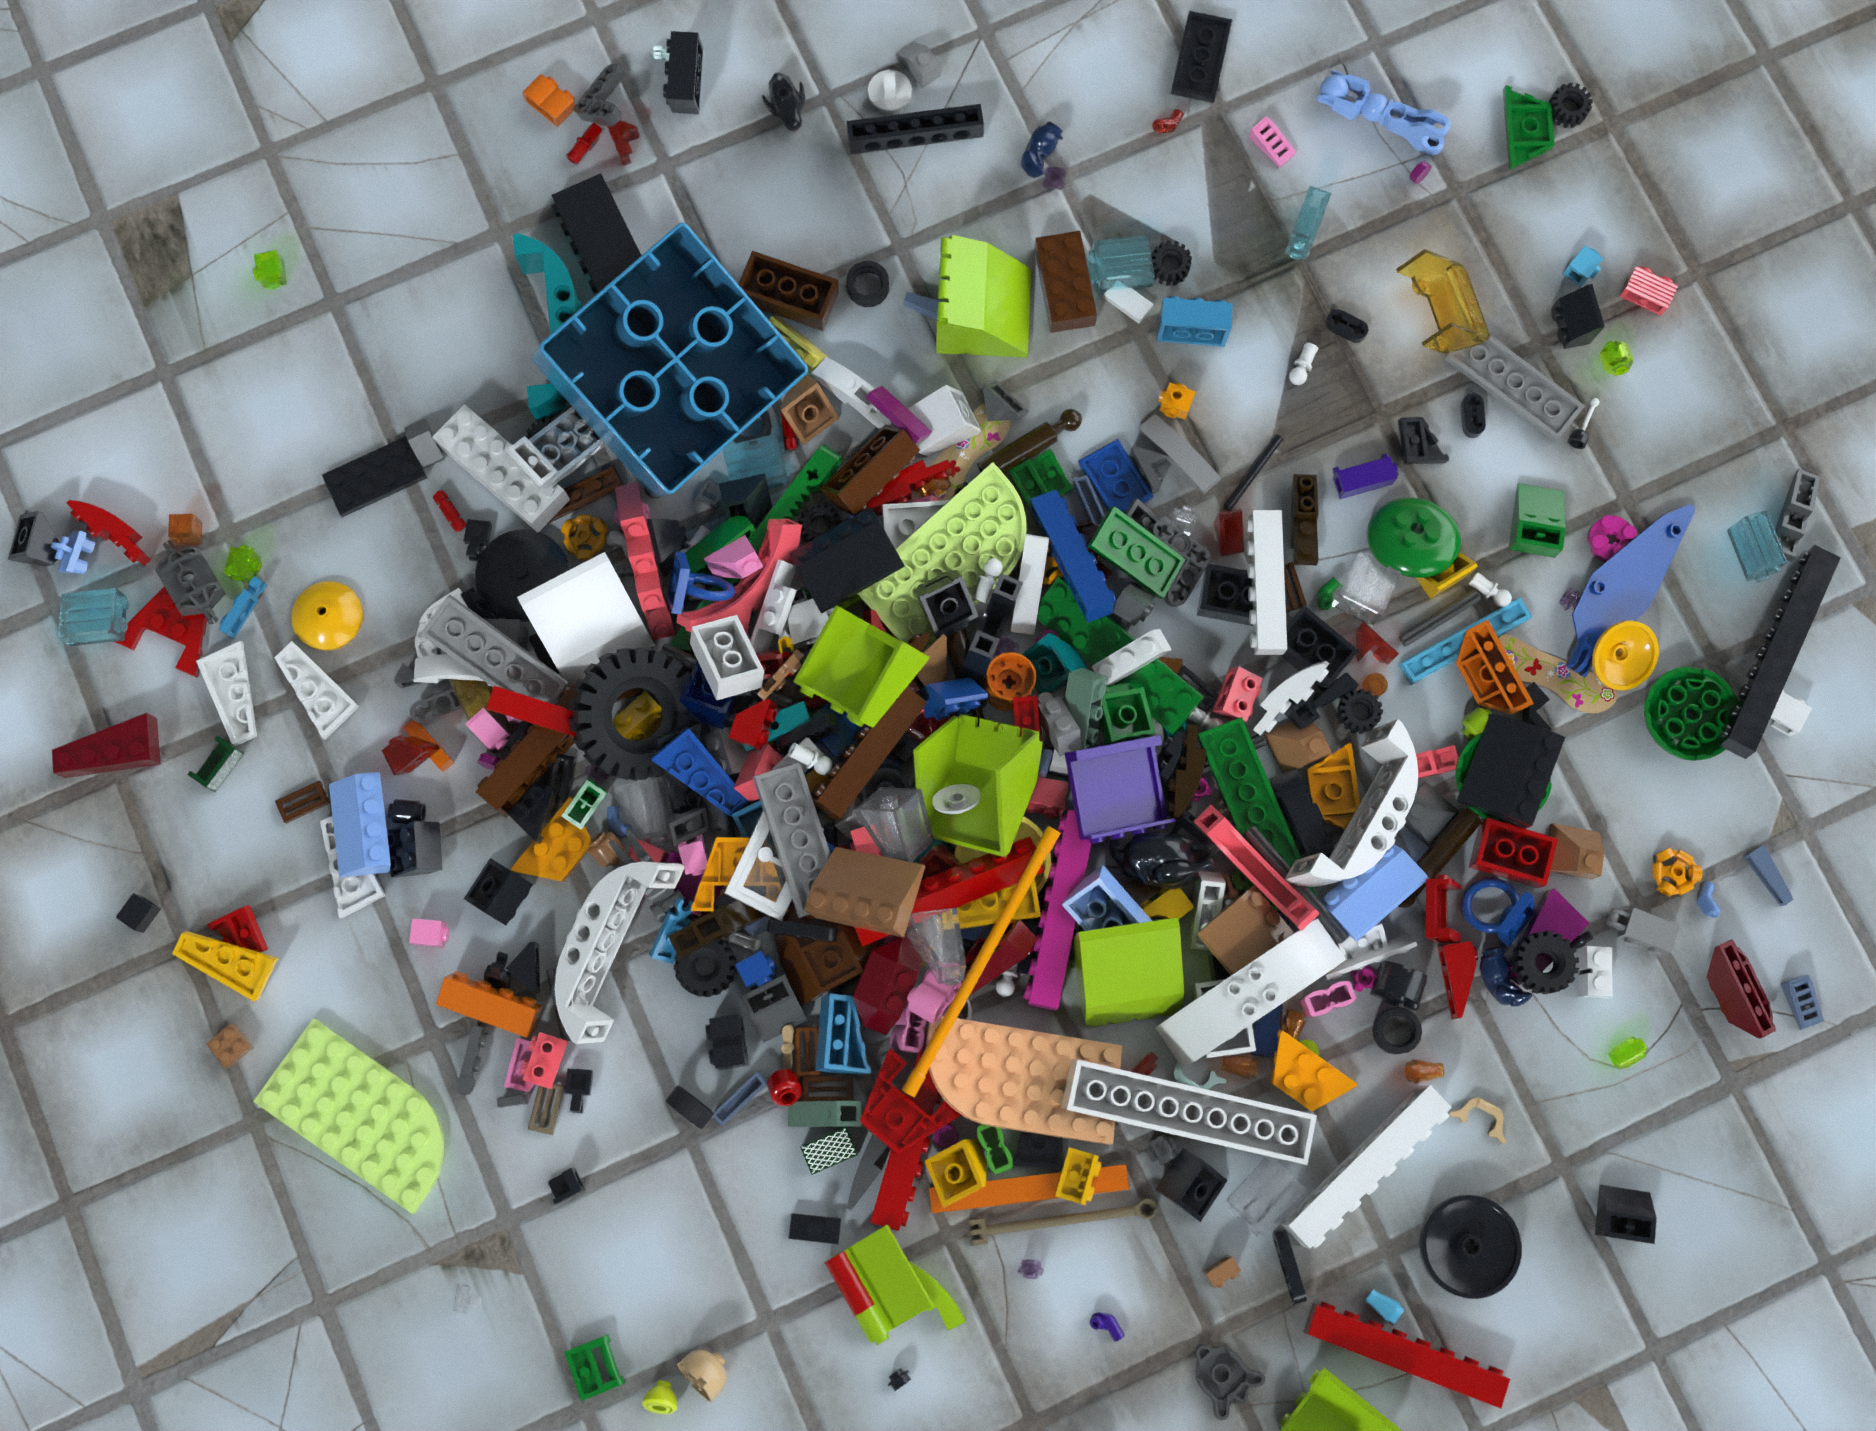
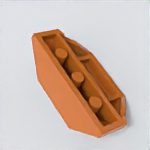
M1489 620L1466 630L1456 665L1478 706L1513 715L1533 705L1534 703Z

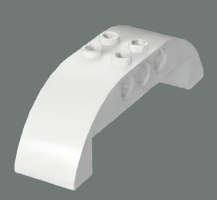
M571 407L529 440L524 436L509 447L506 452L541 490H544L568 476L605 447L606 444L578 412Z
M1397 719L1370 731L1361 748L1382 765L1330 857L1328 858L1323 853H1318L1296 860L1285 878L1288 883L1298 886L1316 887L1353 878L1374 867L1386 851L1395 843L1394 837L1406 823L1405 818L1413 804L1418 783V765L1414 746L1401 721Z
M636 862L618 867L596 884L586 898L582 908L578 911L574 926L566 937V943L560 955L555 976V998L559 1017L566 1033L575 1044L605 1041L614 1019L593 1006L595 999L647 887L675 889L685 868L682 864Z
M1317 918L1302 931H1297L1162 1022L1155 1029L1182 1069H1184L1345 961L1346 958Z

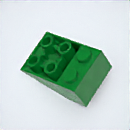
M1517 483L1508 550L1555 558L1563 551L1566 530L1564 491Z

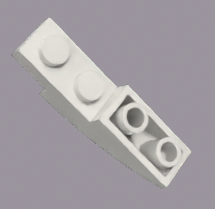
M826 357L811 373L815 379L845 405L849 403L879 430L884 425L889 426L892 423L866 398L868 393L875 388L846 367Z
M1323 661L1306 667L1290 676L1274 689L1260 704L1267 712L1253 730L1260 736L1264 731L1269 733L1277 723L1274 718L1278 713L1284 714L1292 703L1288 701L1289 699H1292L1297 704L1301 699L1306 702L1314 692L1311 687L1317 680L1321 683L1329 673L1326 669L1329 663Z

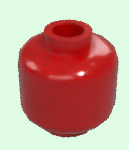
M790 1069L777 1070L768 1078L767 1088L775 1104L790 1106L800 1098L802 1087L794 1071Z

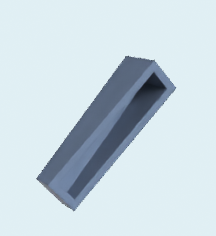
M906 292L904 306L937 320L938 302L943 301Z
M1088 475L1074 479V486L1088 521L1099 526L1105 514Z
M1764 844L1743 856L1779 906L1787 905L1794 900Z
M761 1071L756 1072L714 1112L713 1117L721 1126L725 1125L767 1086L768 1079Z

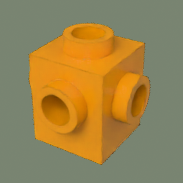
M1170 382L1167 390L1162 389L1158 402L1162 403L1159 411H1162L1164 415L1170 418L1178 417L1186 420L1196 391L1187 389L1184 384H1173Z

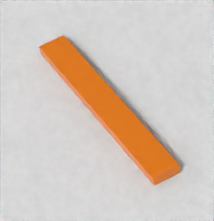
M1126 1164L1101 1167L1098 1177L1093 1176L1091 1186L1095 1187L1093 1194L1129 1190ZM1061 1172L986 1181L985 1187L947 1207H942L935 1187L929 1188L932 1213L1060 1198L1055 1196Z

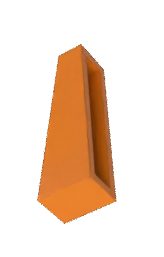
M411 720L403 727L442 772H445L455 763L420 723Z

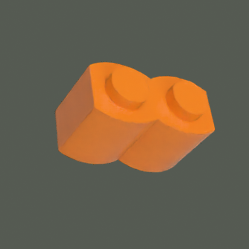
M540 74L522 94L525 101L532 108L541 113L552 124L559 127L574 111L575 99L569 91H562L557 88L558 84L550 76L546 78Z

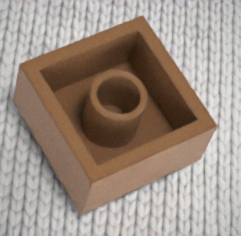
M229 1024L206 1043L224 1068H230L254 1048L235 1024Z
M1227 1255L1202 1273L1210 1286L1221 1288L1226 1284V1280L1236 1278L1241 1269L1234 1258Z

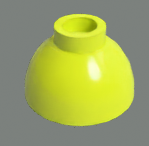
M657 1381L656 1386L652 1387L643 1398L642 1405L644 1408L657 1414H671L675 1412L678 1403L677 1397L671 1389L672 1384L667 1381Z

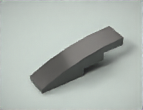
M1802 469L1796 471L1778 520L1769 554L1789 562L1796 558L1800 539L1805 535L1808 517L1814 510L1820 476Z
M875 1135L872 1136L861 1158L852 1183L847 1209L850 1211L882 1171L874 1163L887 1146Z

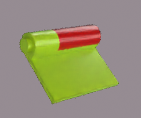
M885 1225L824 1262L869 1343L875 1341L876 1345H879L889 1338L888 1332L934 1305L888 1225Z

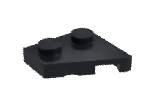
M1403 417L1398 420L1404 465L1439 464L1449 461V456L1447 453L1445 455L1442 453L1437 445L1438 439L1429 430V426L1423 417Z

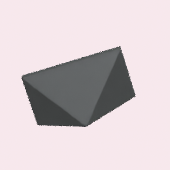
M997 381L983 388L987 421L1017 420L1029 412Z

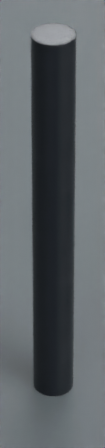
M1274 436L1223 505L1225 510L1230 512L1283 441L1281 436Z

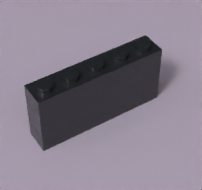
M601 173L551 195L554 201L551 207L556 218L561 216L563 220L560 226L565 236L570 235L572 242L569 244L574 255L579 254L582 259L578 263L584 275L588 273L591 278L588 283L593 294L599 293L642 256Z

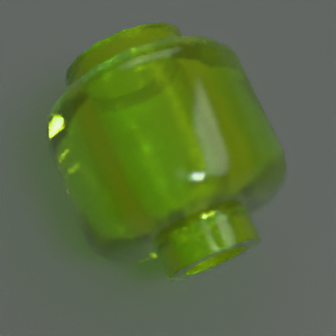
M1610 341L1600 351L1599 358L1604 370L1608 374L1614 376L1623 375L1630 370L1634 363L1630 347L1625 342Z

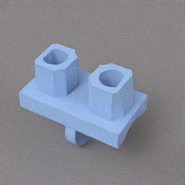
M71 531L69 538L62 536L60 543L52 542L51 548L57 550L55 559L61 560L57 571L85 574L88 562L78 559L80 551L91 554L96 542L86 537L87 533L83 531Z

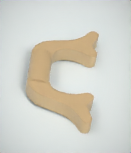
M1474 1097L1469 1099L1460 1109L1448 1113L1449 1116L1459 1117L1463 1123L1467 1122L1468 1112L1473 1107L1491 1114L1495 1119V1124L1487 1135L1489 1137H1496L1501 1143H1506L1502 1132L1504 1114L1499 1107L1481 1098Z

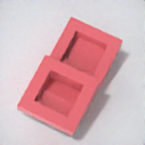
M1455 745L1416 754L1418 779L1456 770L1458 754Z

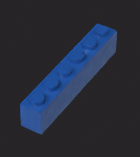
M1053 490L1030 499V512L1043 537H1049L1048 547L1088 623L1112 614L1116 598L1112 589L1108 590L1105 585V575L1102 570L1098 571L1093 552H1088L1084 535L1082 533L1079 534L1076 529L1077 522L1073 515H1069L1065 498H1060L1057 490Z

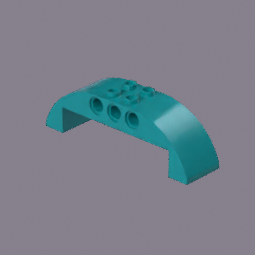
M519 233L513 234L514 253L523 274L541 272L545 274L551 335L583 307L582 301L579 299L568 269L552 249L529 236ZM552 383L527 386L529 409L537 424H539V419L546 422L545 418L552 419L565 409L567 400Z

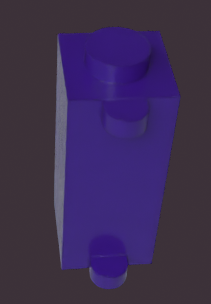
M1386 453L1381 454V459L1342 470H1339L1338 467L1332 469L1333 481L1340 499L1393 485L1398 478L1397 465L1392 463L1391 457H1388Z

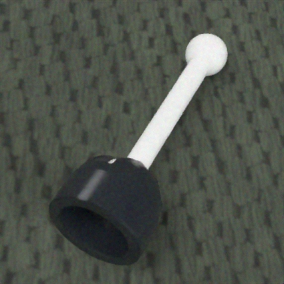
M1597 398L1590 400L1591 406L1581 429L1574 430L1569 436L1568 444L1573 448L1584 449L1588 443V434L1585 429L1594 408L1599 405Z

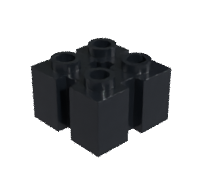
M735 1014L709 1018V1025H705L707 1040L713 1043V1049L709 1050L710 1064L718 1070L749 1066L743 1017Z

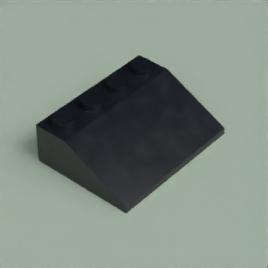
M872 507L840 523L837 527L819 535L814 540L789 553L821 614L905 567Z
M1490 713L1456 801L1517 827L1526 829L1533 826L1565 737L1539 726Z

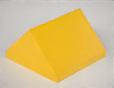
M1459 552L1453 564L1444 572L1435 576L1416 579L1429 598L1432 599L1468 577L1478 566L1476 562Z

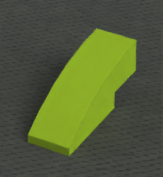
M910 1261V1265L934 1304L927 1311L929 1312L937 1308L948 1331L965 1323L964 1315L949 1292L928 1272Z

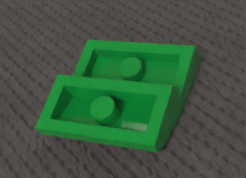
M1051 449L1031 461L1029 459L1009 471L1029 508L1030 499L1053 490H1057L1059 496L1062 497L1074 490Z

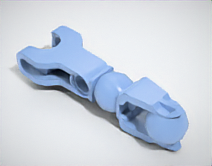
M1332 70L1331 76H1328L1321 83V95L1316 97L1318 102L1331 106L1333 111L1351 120L1362 114L1363 118L1367 121H1380V126L1384 125L1387 130L1407 139L1410 145L1420 152L1435 156L1442 151L1444 136L1450 129V120L1445 115L1431 109L1417 110L1406 104L1393 102L1392 99L1388 102L1387 98L1382 94H1370V83L1367 80L1350 74L1343 75L1336 70ZM1349 90L1359 95L1355 103L1344 100ZM1440 123L1443 125V128L1437 129L1432 125ZM1427 140L1435 141L1437 146H1430Z

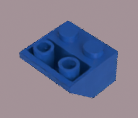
M970 677L928 684L918 691L919 696L927 702L923 708L926 719L935 717L936 720L948 718L950 714H956L958 717L960 714L967 715L971 713V709L980 707V703L988 698L987 692Z

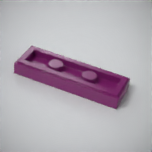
M883 386L870 391L866 396L867 400L895 426L904 429L915 444L928 438L932 433L926 425Z

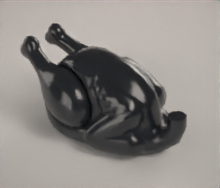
M1148 832L1135 834L1124 849H1119L1120 843L1117 840H1112L1109 844L1110 856L1121 867L1123 874L1143 885L1150 884L1165 889H1178L1197 881L1200 871L1213 870L1215 868L1211 858L1195 863L1194 852H1216L1215 843L1212 841L1199 842L1180 834H1167L1163 836L1161 833Z

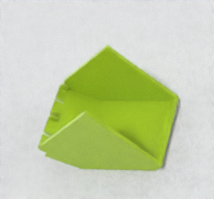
M956 235L941 237L939 278L945 280H939L938 299H944L947 302H938L937 320L939 321H937L936 353L1027 358L1031 268L987 242Z
M960 714L959 718L958 716H953L913 750L920 835L1005 857L1011 850L1037 782L1043 741H1039V731L1022 728V736H1019L1020 727L1004 723L999 725L998 722L979 718L980 723L978 727L977 717ZM968 784L980 790V802L974 808L960 814L939 812L932 803V799L938 791L951 785Z
M1178 917L1078 932L1072 940L1079 993L1086 1026L1090 1025L1091 1028L1107 1025L1108 1022L1112 1024L1131 1022L1134 1018L1136 1021L1156 1018V1015H1160V1017L1171 1016L1183 1009L1184 981Z

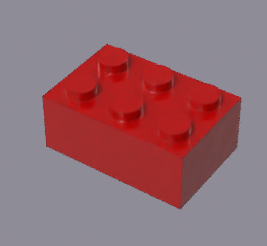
M1486 818L1479 825L1469 868L1539 889L1548 883L1558 839Z

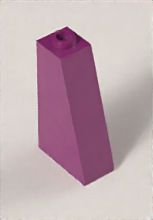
M1553 888L1543 894L1521 939L1536 932L1553 931V934L1560 933L1563 935L1562 939H1569L1572 942L1588 926L1589 922ZM1541 953L1536 957L1535 965L1539 971L1543 972L1553 960L1548 954ZM1510 959V961H1509V965H1510V974H1509V976L1511 977V979H1512L1516 984H1518V985H1521V984L1524 985L1522 982L1518 983L1517 980L1515 979V978L1518 977V975H1517V973H1513V972H1512V969H1511V968H1514L1515 965H1514V963H1511V959Z

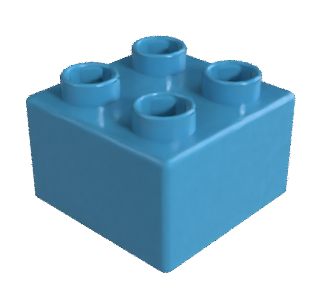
M686 223L677 224L549 335L532 355V361L653 497L665 496L676 492L808 373V367Z

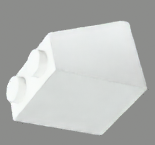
M948 385L941 387L908 408L911 413L932 431L928 438L916 444L920 449L918 453L925 456H931L982 432L963 392Z

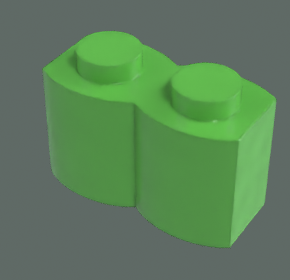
M987 1125L978 1126L976 1130L977 1138L980 1145L986 1150L985 1156L990 1170L994 1174H998L1013 1167V1160L1010 1151L1003 1144L1004 1137L1001 1128Z

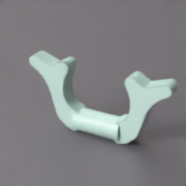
M1176 1060L1173 1077L1177 1083L1209 1090L1216 1084H1225L1227 1082L1226 1079L1217 1077L1216 1073L1211 1071L1208 1081L1204 1085H1197L1184 1076L1181 1071L1182 1067Z

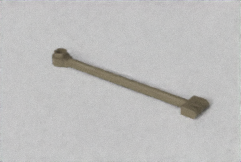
M1142 1199L1137 1205L993 1225H985V1218L967 1220L968 1225L974 1226L978 1224V1229L969 1230V1236L979 1235L980 1239L970 1240V1245L988 1244L987 1236L1138 1215L1144 1219H1151L1156 1215L1157 1209H1151L1146 1214L1143 1213L1142 1206L1149 1204L1153 1207L1156 1204L1150 1199Z

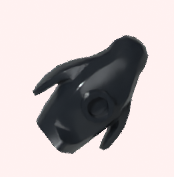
M777 72L768 83L771 102L762 95L763 102L770 113L784 122L788 130L797 131L802 125L801 110L805 103L803 83L799 82L798 92L789 76Z

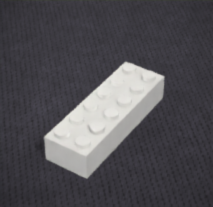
M465 404L432 437L446 454L537 533L570 500L565 490L557 483L541 490L507 454V449L512 445Z

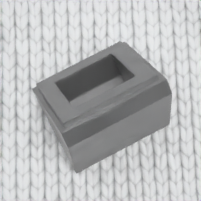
M402 663L394 678V683L400 688L422 683L414 682V671L404 663Z

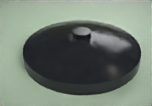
M514 530L495 538L481 553L475 570L476 588L483 595L485 605L499 617L530 622L517 597L569 571L570 566L561 547L549 536L541 532L537 533L534 530Z
M1459 1195L1442 1201L1428 1214L1420 1232L1419 1251L1425 1270L1438 1286L1459 1297L1480 1299L1500 1292L1512 1281L1521 1262L1522 1242L1515 1222L1500 1205L1480 1196Z

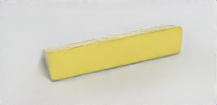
M771 316L769 319L771 324L808 367L807 374L812 377L811 373L826 357H829L781 317Z

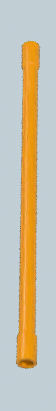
M1047 826L1037 844V849L915 1069L912 1070L902 1088V1091L913 1097L916 1096L927 1071L1042 863L1061 834L1057 830Z

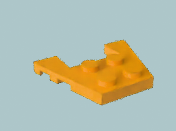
M716 837L691 911H714L715 885H728L750 838ZM766 838L761 848H769ZM757 857L743 886H766V898L776 902L782 888L774 863L771 861L761 862Z

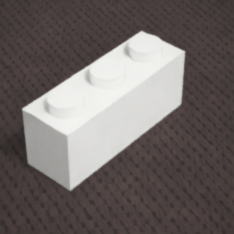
M1160 629L1151 630L1092 665L1094 672L1106 675L1105 685L1110 686L1172 649Z

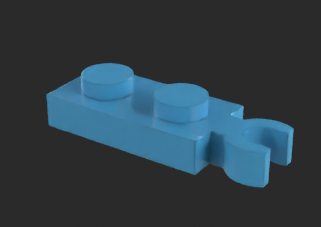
M254 576L249 583L248 589H244L241 594L235 597L233 607L221 619L218 630L235 639L259 601L257 597L264 591L267 584Z
M681 897L676 899L675 912H667L649 955L651 958L671 964L674 963L677 953L668 936L690 925L692 920L688 915L692 914L691 907L693 901L690 900L688 905L682 908L684 900Z

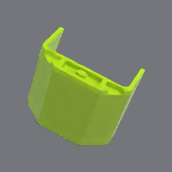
M836 605L793 682L801 686L800 692L813 698L814 694L832 703L830 708L840 714H843L844 711L847 712L846 718L860 727L866 724L873 728L930 657Z
M1325 1367L1322 1371L1317 1369L1308 1380L1312 1384L1307 1394L1305 1392L1300 1394L1294 1403L1297 1406L1292 1415L1287 1412L1279 1423L1282 1427L1280 1431H1402Z

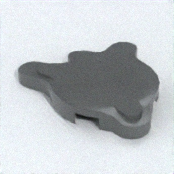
M1201 1344L1195 1349L1197 1359L1195 1376L1201 1390L1211 1398L1215 1417L1221 1421L1226 1420L1229 1416L1230 1400L1236 1399L1239 1403H1245L1250 1388L1262 1386L1265 1382V1376L1260 1371L1249 1369L1242 1359L1228 1348L1209 1347L1206 1344Z

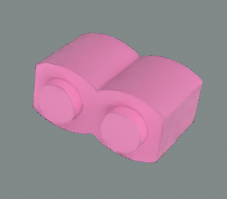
M935 966L931 971L927 970L922 977V984L917 988L914 987L907 997L908 1010L932 1024L941 1017L947 1006L951 1004L961 986L959 978L938 966Z
M1341 981L1326 987L1324 990H1317L1306 994L1299 1002L1305 1017L1311 1018L1326 1014L1331 1009L1351 1004L1356 1000V995L1349 981Z
M908 1001L900 1019L896 1022L891 1032L890 1046L892 1050L919 1053L924 1043L923 1027L927 1020L908 1010Z

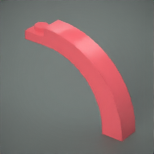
M1212 805L1193 821L1215 843L1222 853L1301 931L1320 914L1271 867Z

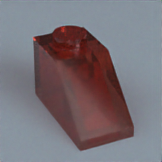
M396 736L389 740V745L382 750V753L393 775H400L414 771L440 750V747L437 744L414 736L404 738Z

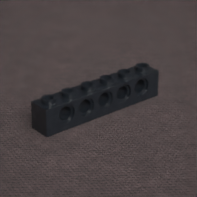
M981 104L846 121L850 154L981 138L984 135Z

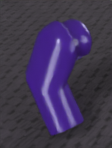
M1101 1312L1092 1315L1090 1326L1093 1329L1108 1330L1114 1342L1125 1337L1113 1315Z

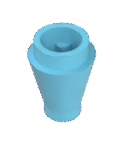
M1374 1289L1365 1300L1385 1323L1389 1322L1391 1325L1396 1323L1404 1311V1308L1400 1306V1302Z

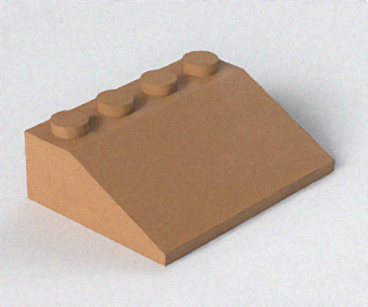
M835 847L811 886L804 910L818 919L904 937L925 865Z
M1255 885L1239 894L1197 933L1199 938L1231 976L1294 934Z

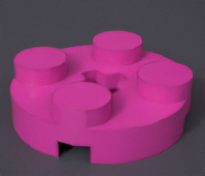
M1606 515L1591 526L1587 534V542L1590 544L1592 554L1597 559L1606 562L1636 537L1637 531L1625 519ZM1607 535H1614L1617 542L1609 544Z

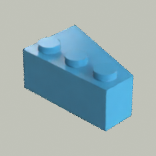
M830 993L821 997L815 1071L859 1076L871 1074L865 1055V1044L862 1042L859 1029L861 1026L852 996Z

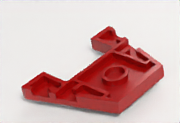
M164 586L113 637L112 641L134 651L144 631L149 630L185 646V649L175 668L198 678L200 669H198L196 661L200 659V655L202 656L203 651L201 647L203 636L206 633L207 619L204 614L182 616Z
M890 1048L860 1123L895 1154L899 1155L957 1119L961 1114L944 1100L934 1114L929 1116L892 1084V1081L905 1067L907 1062Z

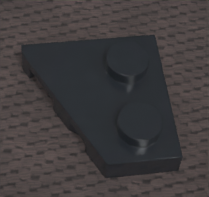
M538 778L510 810L508 815L535 842L540 844L544 838L541 836L545 822L549 823L551 809L555 805L558 794L544 780Z

